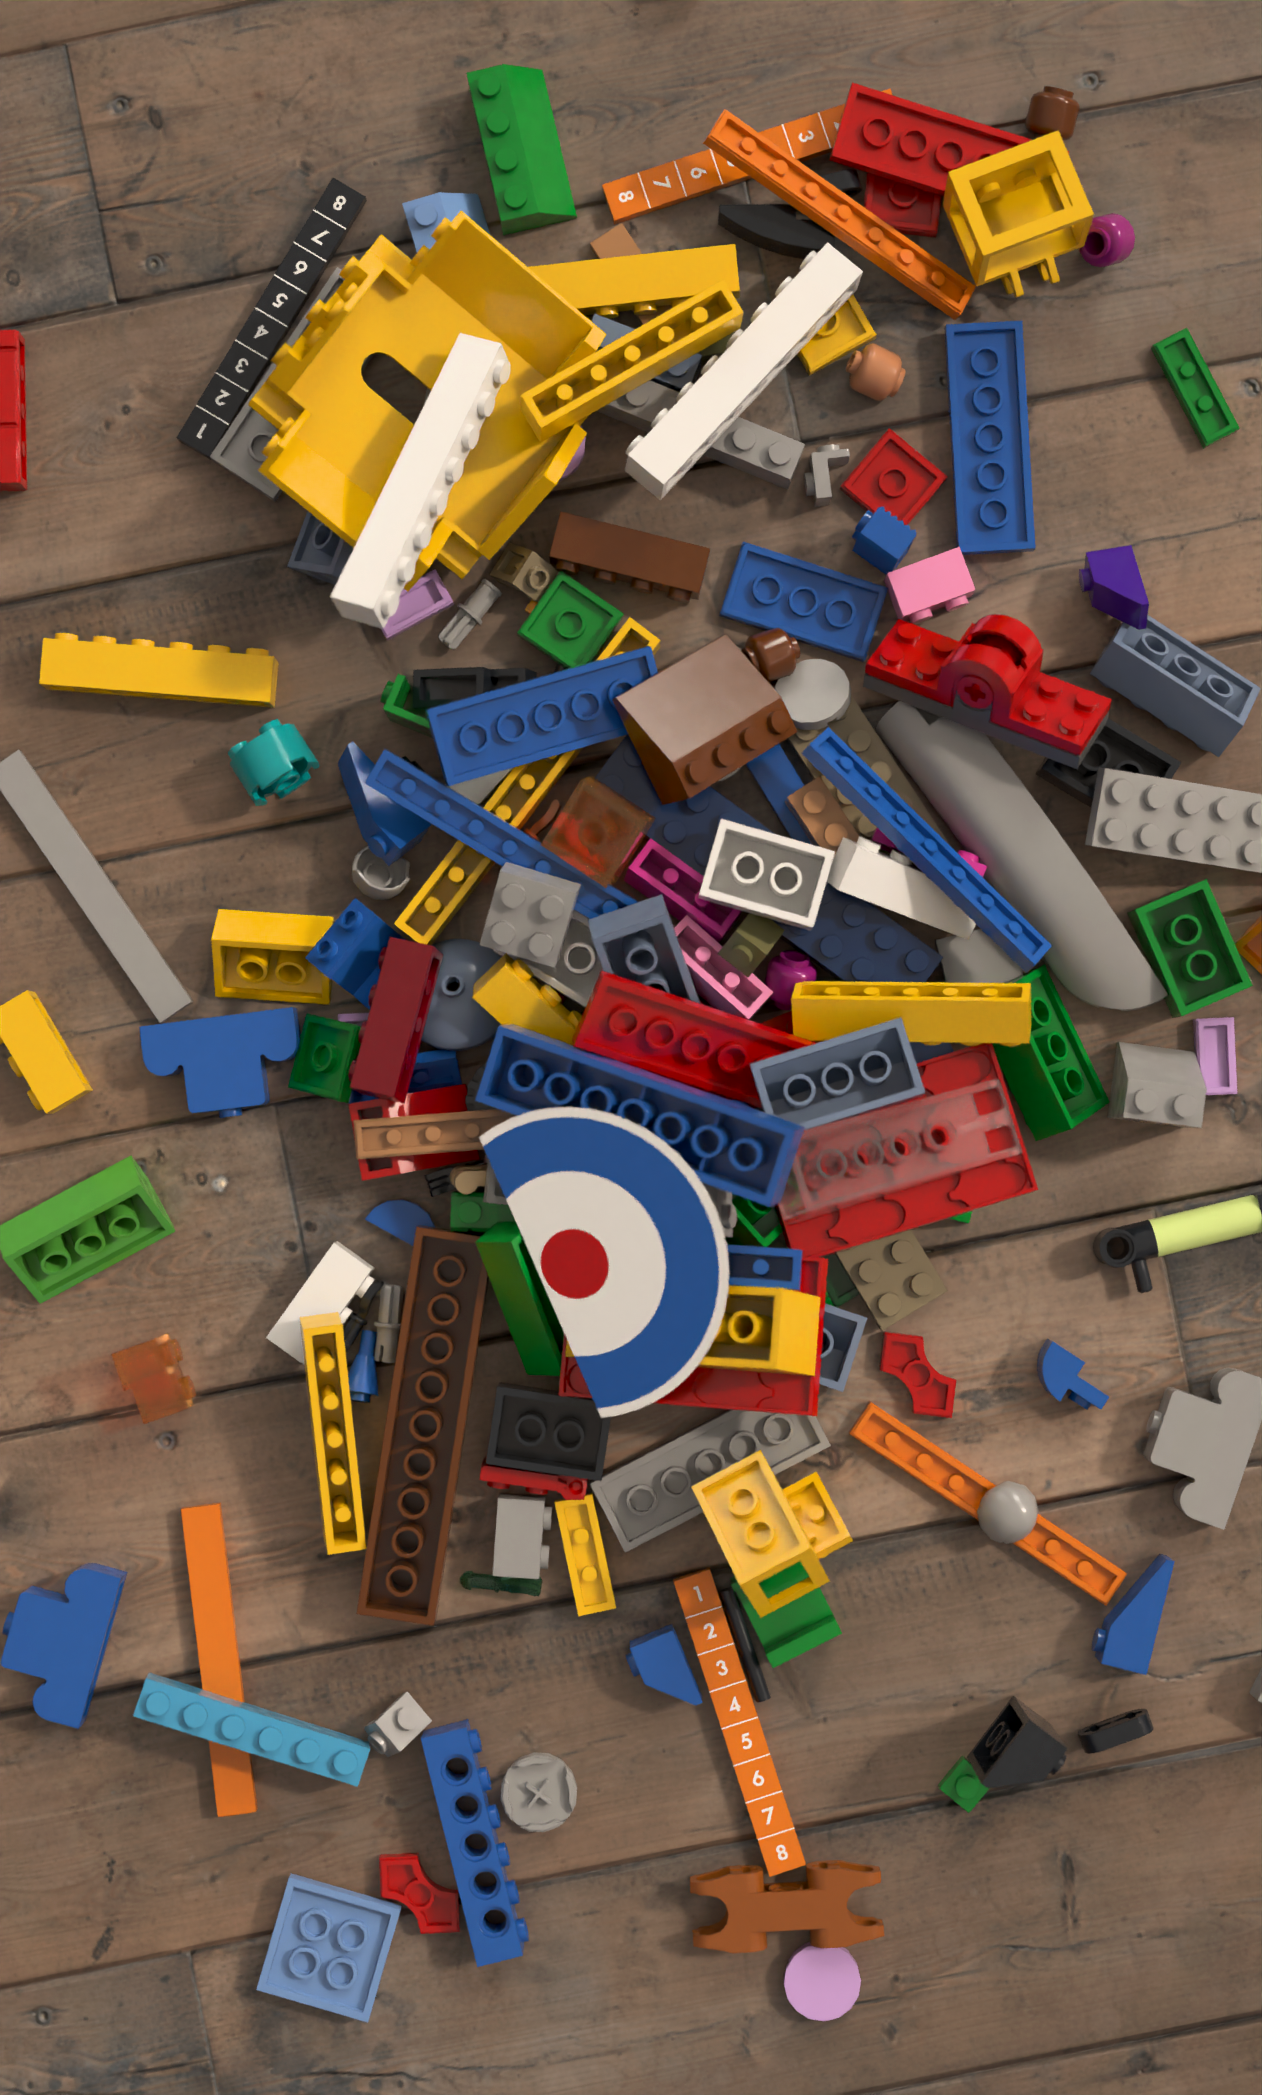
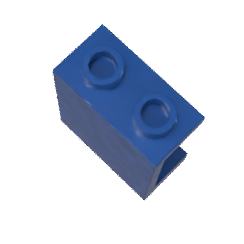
M354 898L305 958L325 976L338 983L370 1010L369 994L372 986L377 984L381 970L378 963L381 950L387 947L389 937L406 939L359 900Z

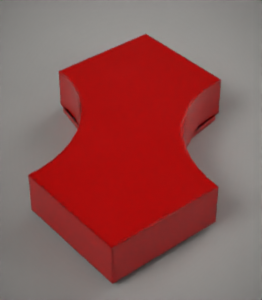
M884 1331L879 1370L895 1375L903 1381L910 1392L913 1405L912 1412L914 1414L952 1418L956 1379L940 1374L930 1365L924 1352L923 1336Z
M419 1853L380 1855V1892L382 1898L394 1899L405 1904L416 1916L421 1934L460 1932L458 1890L444 1888L432 1881L421 1866Z

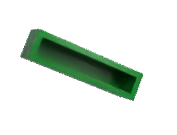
M496 1222L475 1243L527 1375L560 1376L564 1331L517 1223Z

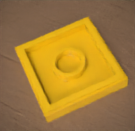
M853 294L797 353L809 376L876 338V333Z

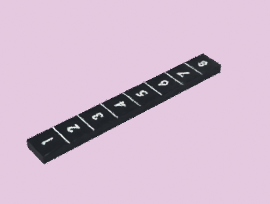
M335 178L331 179L176 437L179 442L211 460L210 455L245 405L367 200L364 195Z

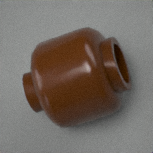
M1044 86L1043 92H1037L1032 96L1025 128L1030 133L1036 135L1035 139L1055 131H1059L1063 141L1072 138L1080 110L1079 103L1073 99L1074 93L1056 87Z
M780 628L751 635L745 643V648L741 650L768 682L793 674L796 668V661L800 658V647L794 637H789Z

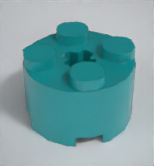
M278 719L263 725L259 729V736L250 742L243 741L236 744L227 753L231 759V768L256 806L266 805L267 800L265 797L275 793L278 794L280 799L289 795L311 778L308 772L311 767L317 769L320 766L295 725L288 723L282 725Z

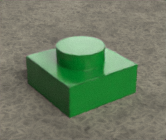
M964 1756L959 1758L938 1784L940 1790L968 1813L971 1812L990 1789L981 1784L972 1765Z

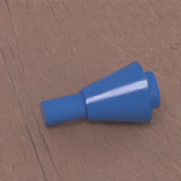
M362 1330L359 1352L355 1356L348 1372L351 1401L370 1403L371 1396L379 1397L376 1361L373 1357L377 1332Z

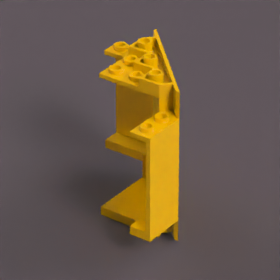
M460 211L452 222L445 217L431 235L436 240L432 248L429 249L423 245L413 259H410L382 234L360 261L353 256L339 273V276L344 279L342 284L326 304L319 299L305 317L311 322L292 347L285 342L271 360L277 367L247 404L278 429L277 433L261 452L267 459L258 471L354 548L415 425L363 381L361 366L364 359L375 353L385 354L395 360L429 390H432L459 333L502 343L511 365L510 376L507 382L501 385L496 395L493 412L485 418L481 426L477 445L474 449H470L467 455L461 478L453 484L448 495L445 511L442 515H438L432 528L430 542L426 548L422 549L416 561L412 579L406 582L404 586L407 592L429 569L435 558L461 579L466 576L481 556L484 555L490 560L556 486L587 434L580 426L588 416L540 443L521 411V394L595 353L607 335L463 211Z

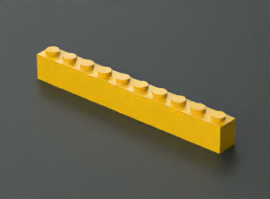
M629 617L597 660L646 646H651L654 656L660 649L661 640ZM584 747L514 767L483 808L521 830ZM458 840L395 921L394 925L417 943L432 945L495 862Z

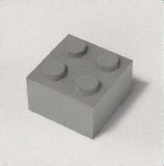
M506 862L499 873L480 945L555 968L561 956L581 884Z

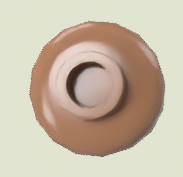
M868 344L861 352L855 350L846 366V372L851 373L849 379L850 387L854 391L875 401H882L887 396L894 397L904 380L906 372L902 368V360L898 354L877 344Z

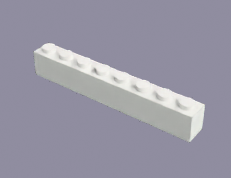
M829 243L818 253L813 250L807 255L800 265L799 269L801 271L794 279L789 276L780 284L775 293L777 297L769 305L764 302L758 307L751 317L750 321L752 323L745 331L738 329L727 342V350L720 357L714 355L705 364L701 371L702 377L695 384L688 382L677 395L676 401L678 402L670 411L664 408L651 424L653 429L644 438L641 435L637 436L627 448L626 455L628 457L625 472L659 500L673 488L857 290L863 271Z
M459 333L330 596L342 617L384 629L389 617L395 614L399 605V596L406 582H409L414 575L416 561L422 549L426 548L430 542L432 528L438 515H442L446 509L448 495L453 484L459 481L462 476L467 455L470 449H474L478 443L481 426L485 418L493 412L496 395L501 385L505 384L510 376L511 365L502 343Z

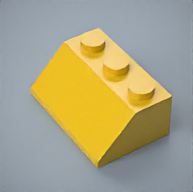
M218 909L211 938L215 997L330 1005L332 979L325 976L305 957L333 925L334 917Z

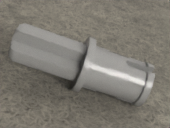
M484 578L465 603L457 605L459 610L438 634L439 640L448 648L455 650L476 624L480 626L483 623L481 618L497 598L502 595L501 591Z
M387 1284L381 1287L378 1320L374 1321V1326H377L375 1361H381V1359L382 1362L395 1363L404 1294L403 1287L399 1285Z

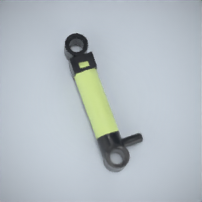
M1262 1191L1249 1194V1196L1116 1228H1106L1095 1237L1093 1251L1096 1258L1106 1265L1125 1267L1131 1264L1138 1292H1149L1153 1287L1146 1260L1261 1233ZM1119 1237L1124 1243L1123 1253L1119 1257L1111 1258L1107 1253V1243L1111 1238Z

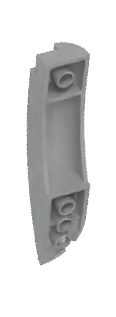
M898 701L890 708L877 724V734L918 785L965 851L980 857L979 863L987 866L984 874L986 881L1052 945L1042 957V960L1058 981L1072 995L1097 1008L1104 1007L1131 1011L1151 1006L1166 998L1168 994L1104 896L988 737L982 732L902 701Z

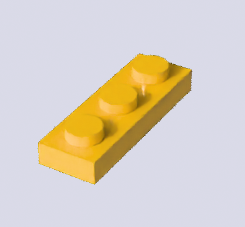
M593 1493L585 1494L584 1500H555L554 1503L578 1616L615 1609L616 1602Z

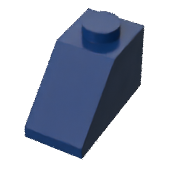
M673 1624L630 1641L631 1653L626 1654V1659L634 1677L641 1675L645 1685L695 1706L703 1703L702 1694Z

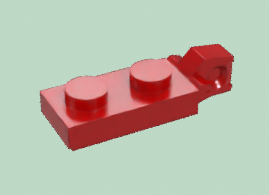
M487 1457L483 1458L480 1480L487 1481V1485L490 1487L508 1489L510 1485L524 1486L525 1491L533 1494H548V1490L561 1493L565 1500H584L587 1479L486 1464Z

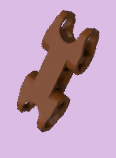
M843 1860L815 1861L806 1865V1881L764 1883L763 1868L757 1865L726 1866L718 1870L690 1876V1893L719 1898L727 1907L726 1915L720 1922L692 1930L693 1947L729 1953L758 1952L767 1948V1932L809 1930L810 1945L817 1948L848 1947L860 1942L883 1937L884 1925L882 1919L854 1915L847 1908L848 1898L855 1890L881 1883L879 1866Z

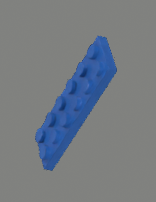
M1022 320L946 324L944 332L957 547H960L962 555L1034 551L1035 531Z
M651 646L425 709L446 786L627 735L628 732L612 699L658 673Z

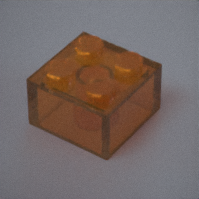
M589 776L580 780L541 846L607 888L617 882L656 818L598 779Z

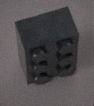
M1108 718L1104 728L1077 769L1045 757L1036 775L1091 808L1098 767L1172 779L1182 762Z
M499 1382L496 1391L486 1464L602 1481L611 1417L601 1418L594 1400L590 1398L559 1396V1391Z

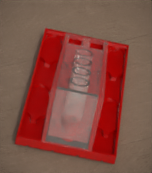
M981 1043L916 1063L925 1090V1094L920 1098L803 1131L781 1202L775 1205L788 1249L802 1250L803 1257L821 1258L1038 1190L992 1043Z

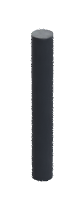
M732 1587L719 1591L754 1697L756 1702H763L770 1699L771 1696L738 1599Z

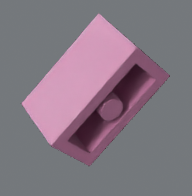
M960 547L889 572L884 579L898 619L903 621L910 620V623L913 624L933 617L931 611L946 607L947 612L967 605L969 603L967 598H970L975 591Z

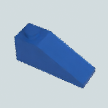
M352 741L347 745L337 764L363 839L368 843L371 852L375 856L382 858L390 866L421 842L431 824L365 784L375 764Z
M1159 1554L1104 1618L1102 1629L1097 1628L1095 1630L1092 1651H1096L1095 1657L1101 1664L1147 1675L1175 1562L1167 1555Z

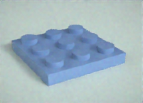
M291 1873L256 1990L368 2022L402 1905Z

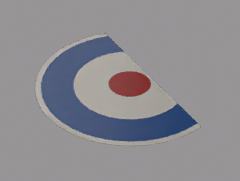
M558 1107L527 1112L510 1118L479 1137L601 1418L622 1415L656 1402L673 1391L700 1364L711 1347L725 1311L729 1286L728 1251L723 1227L706 1188L695 1172L676 1151L647 1129L611 1113L588 1108Z

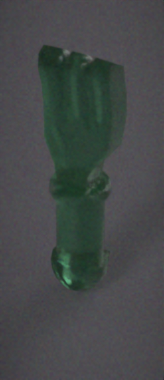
M466 1571L459 1578L460 1584L467 1590H471V1588L495 1590L496 1593L506 1591L531 1596L540 1595L543 1582L541 1577L539 1579L492 1576L491 1574L473 1573V1571Z

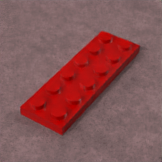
M852 82L829 160L944 196L949 171L1024 144L1032 139Z
M602 970L572 1038V1043L575 1047L760 1108L761 1104L750 1064L816 1044L798 1036Z

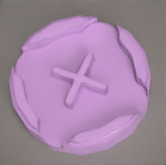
M810 1942L792 1953L784 1971L783 1982L787 1999L798 2013L808 2019L828 2021L841 2017L852 2008L859 1997L861 1978L857 1962L844 1947L817 1948L811 1946Z

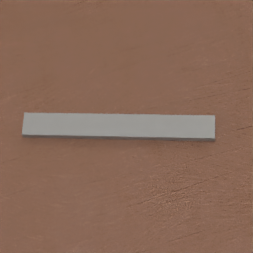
M17 750L1 761L0 791L158 1021L164 1023L193 1003L192 998L22 751Z

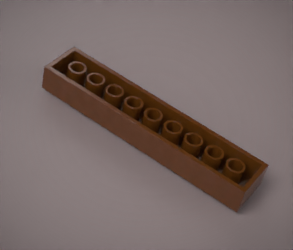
M421 1225L416 1227L356 1613L359 1615L434 1626L437 1619L489 1276L475 1243L482 1236L481 1234L450 1231L448 1229Z

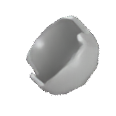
M366 846L354 858L352 879L363 895L373 900H389L399 895L409 882L410 863L408 860L400 857L388 866L382 858L375 856L369 847Z
M1004 1481L984 1494L978 1507L977 1515L980 1528L991 1540L1009 1544L1015 1543L1031 1533L1036 1525L1039 1510L1035 1496L1025 1485Z

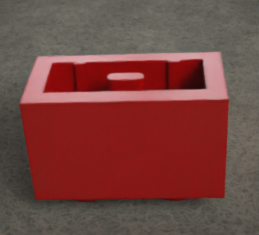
M466 1084L408 1093L404 1104L381 1098L348 1104L353 1134V1120L466 1112ZM478 1150L358 1159L363 1181L478 1160L479 1154Z

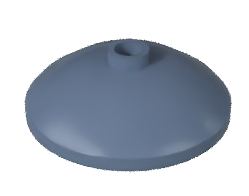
M450 939L435 943L432 946L443 954V959L421 1040L435 1048L450 1051L469 1050L483 1045L495 1037L498 1026L502 1024L472 998L473 986L501 957L491 948L481 946L479 942L473 940ZM451 982L460 983L459 989L454 992L448 991L447 986Z

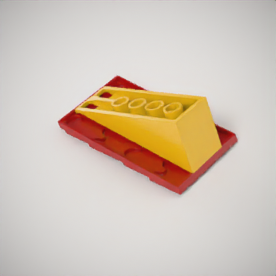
M802 1256L800 1291L770 1287L728 1286L725 1311L711 1347L700 1364L681 1384L667 1395L653 1402V1404L817 1416L828 1259ZM564 1334L559 1396L593 1399Z

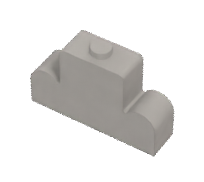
M1228 1367L1220 1369L1211 1379L1210 1390L1212 1396H1214L1213 1400H1208L1173 1387L1165 1389L1158 1411L1153 1410L1148 1419L1146 1432L1150 1433L1143 1453L1144 1458L1151 1463L1187 1475L1186 1478H1183L1176 1484L1173 1490L1174 1504L1181 1512L1194 1520L1225 1530L1262 1421V1378Z

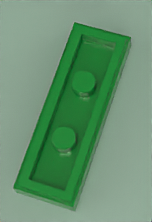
M1187 328L1151 347L1203 449L1240 429Z

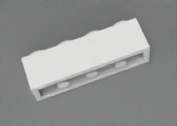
M859 836L857 842L843 837L828 874L827 882L839 891L969 940L976 923L956 906L932 880L927 878L916 865H913L912 861L904 853L892 849L890 855L880 852L881 846L869 839Z

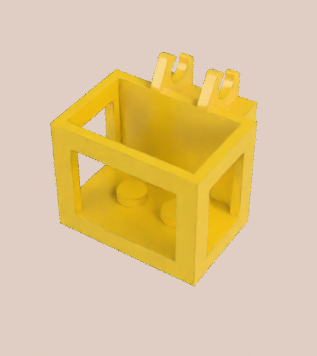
M1059 131L948 172L943 207L976 287L1001 278L1007 294L1013 293L1014 297L1017 298L1024 295L1018 271L1033 265L1037 266L1043 281L1049 280L1051 284L1060 281L1054 257L1085 246L1094 213Z
M761 1450L691 1486L739 1585L760 1618L830 1582L819 1559L825 1558L830 1553L853 1541L817 1471L782 1489ZM801 1561L809 1577L767 1598L759 1582Z

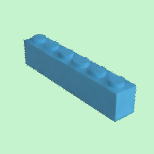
M150 1672L145 1679L133 1717L357 1787L370 1751L369 1741L224 1697Z

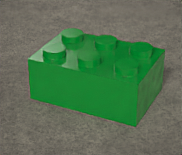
M1207 879L1127 913L1151 969L1168 994L1164 999L1172 1018L1184 1016L1253 986Z

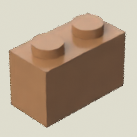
M820 776L786 798L785 804L812 845L835 851V857L843 837L857 842L859 838L858 833Z

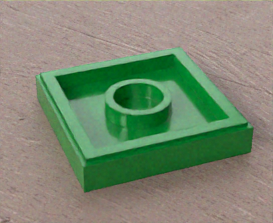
M560 571L517 632V636L565 669H569L594 660L624 617V613Z
M307 1013L288 1088L349 1103L352 1088H350L351 1082L349 1081V1069L352 1061L358 1058L361 1046L359 1043L361 1026Z

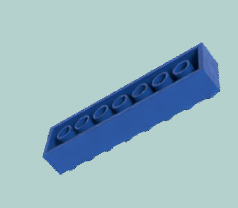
M514 1024L498 1026L475 1101L517 1116L546 1108L576 1107L598 1110L622 1117L647 1129L667 1143L684 1159L702 1183L769 1207L781 1202L805 1128L804 1126Z

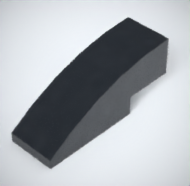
M790 204L719 205L718 225L759 248L799 259H805L813 250L818 253L827 243L835 248V236L811 219L796 220V208Z
M485 667L413 670V708L428 709L537 678V672L527 668L488 669Z

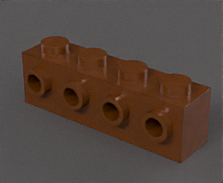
M560 511L549 558L550 564L556 565V570L562 571L565 574L578 575V571L594 574L593 579L601 583L614 585L616 580L631 583L630 588L641 593L652 594L653 589L667 592V597L671 600L689 603L690 598L699 599L710 548Z

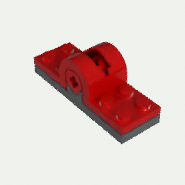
M999 614L988 615L978 620L975 624L972 623L960 641L898 619L867 661L863 687L1075 769L1079 767L1107 723L1112 699L1041 673L1040 669L1044 650L1041 648L1036 635L1019 620Z

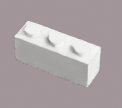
M334 1242L266 1338L304 1365L299 1317L338 1312L343 1325L352 1313V1310L347 1307L355 1295L362 1298L375 1281L370 1276L375 1267L340 1242Z

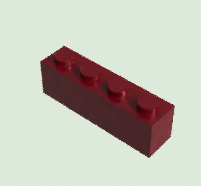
M389 937L387 947L381 950L378 963L381 970L377 984L372 986L369 994L370 1013L368 1020L363 1022L359 1031V1043L361 1046L358 1058L352 1061L349 1069L350 1088L360 1094L405 1103L443 959V954L434 946Z

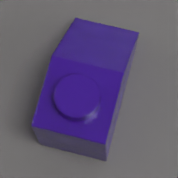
M1132 546L1086 552L1084 569H1079V583L1082 592L1088 591L1092 607L1138 630L1146 629L1149 601Z

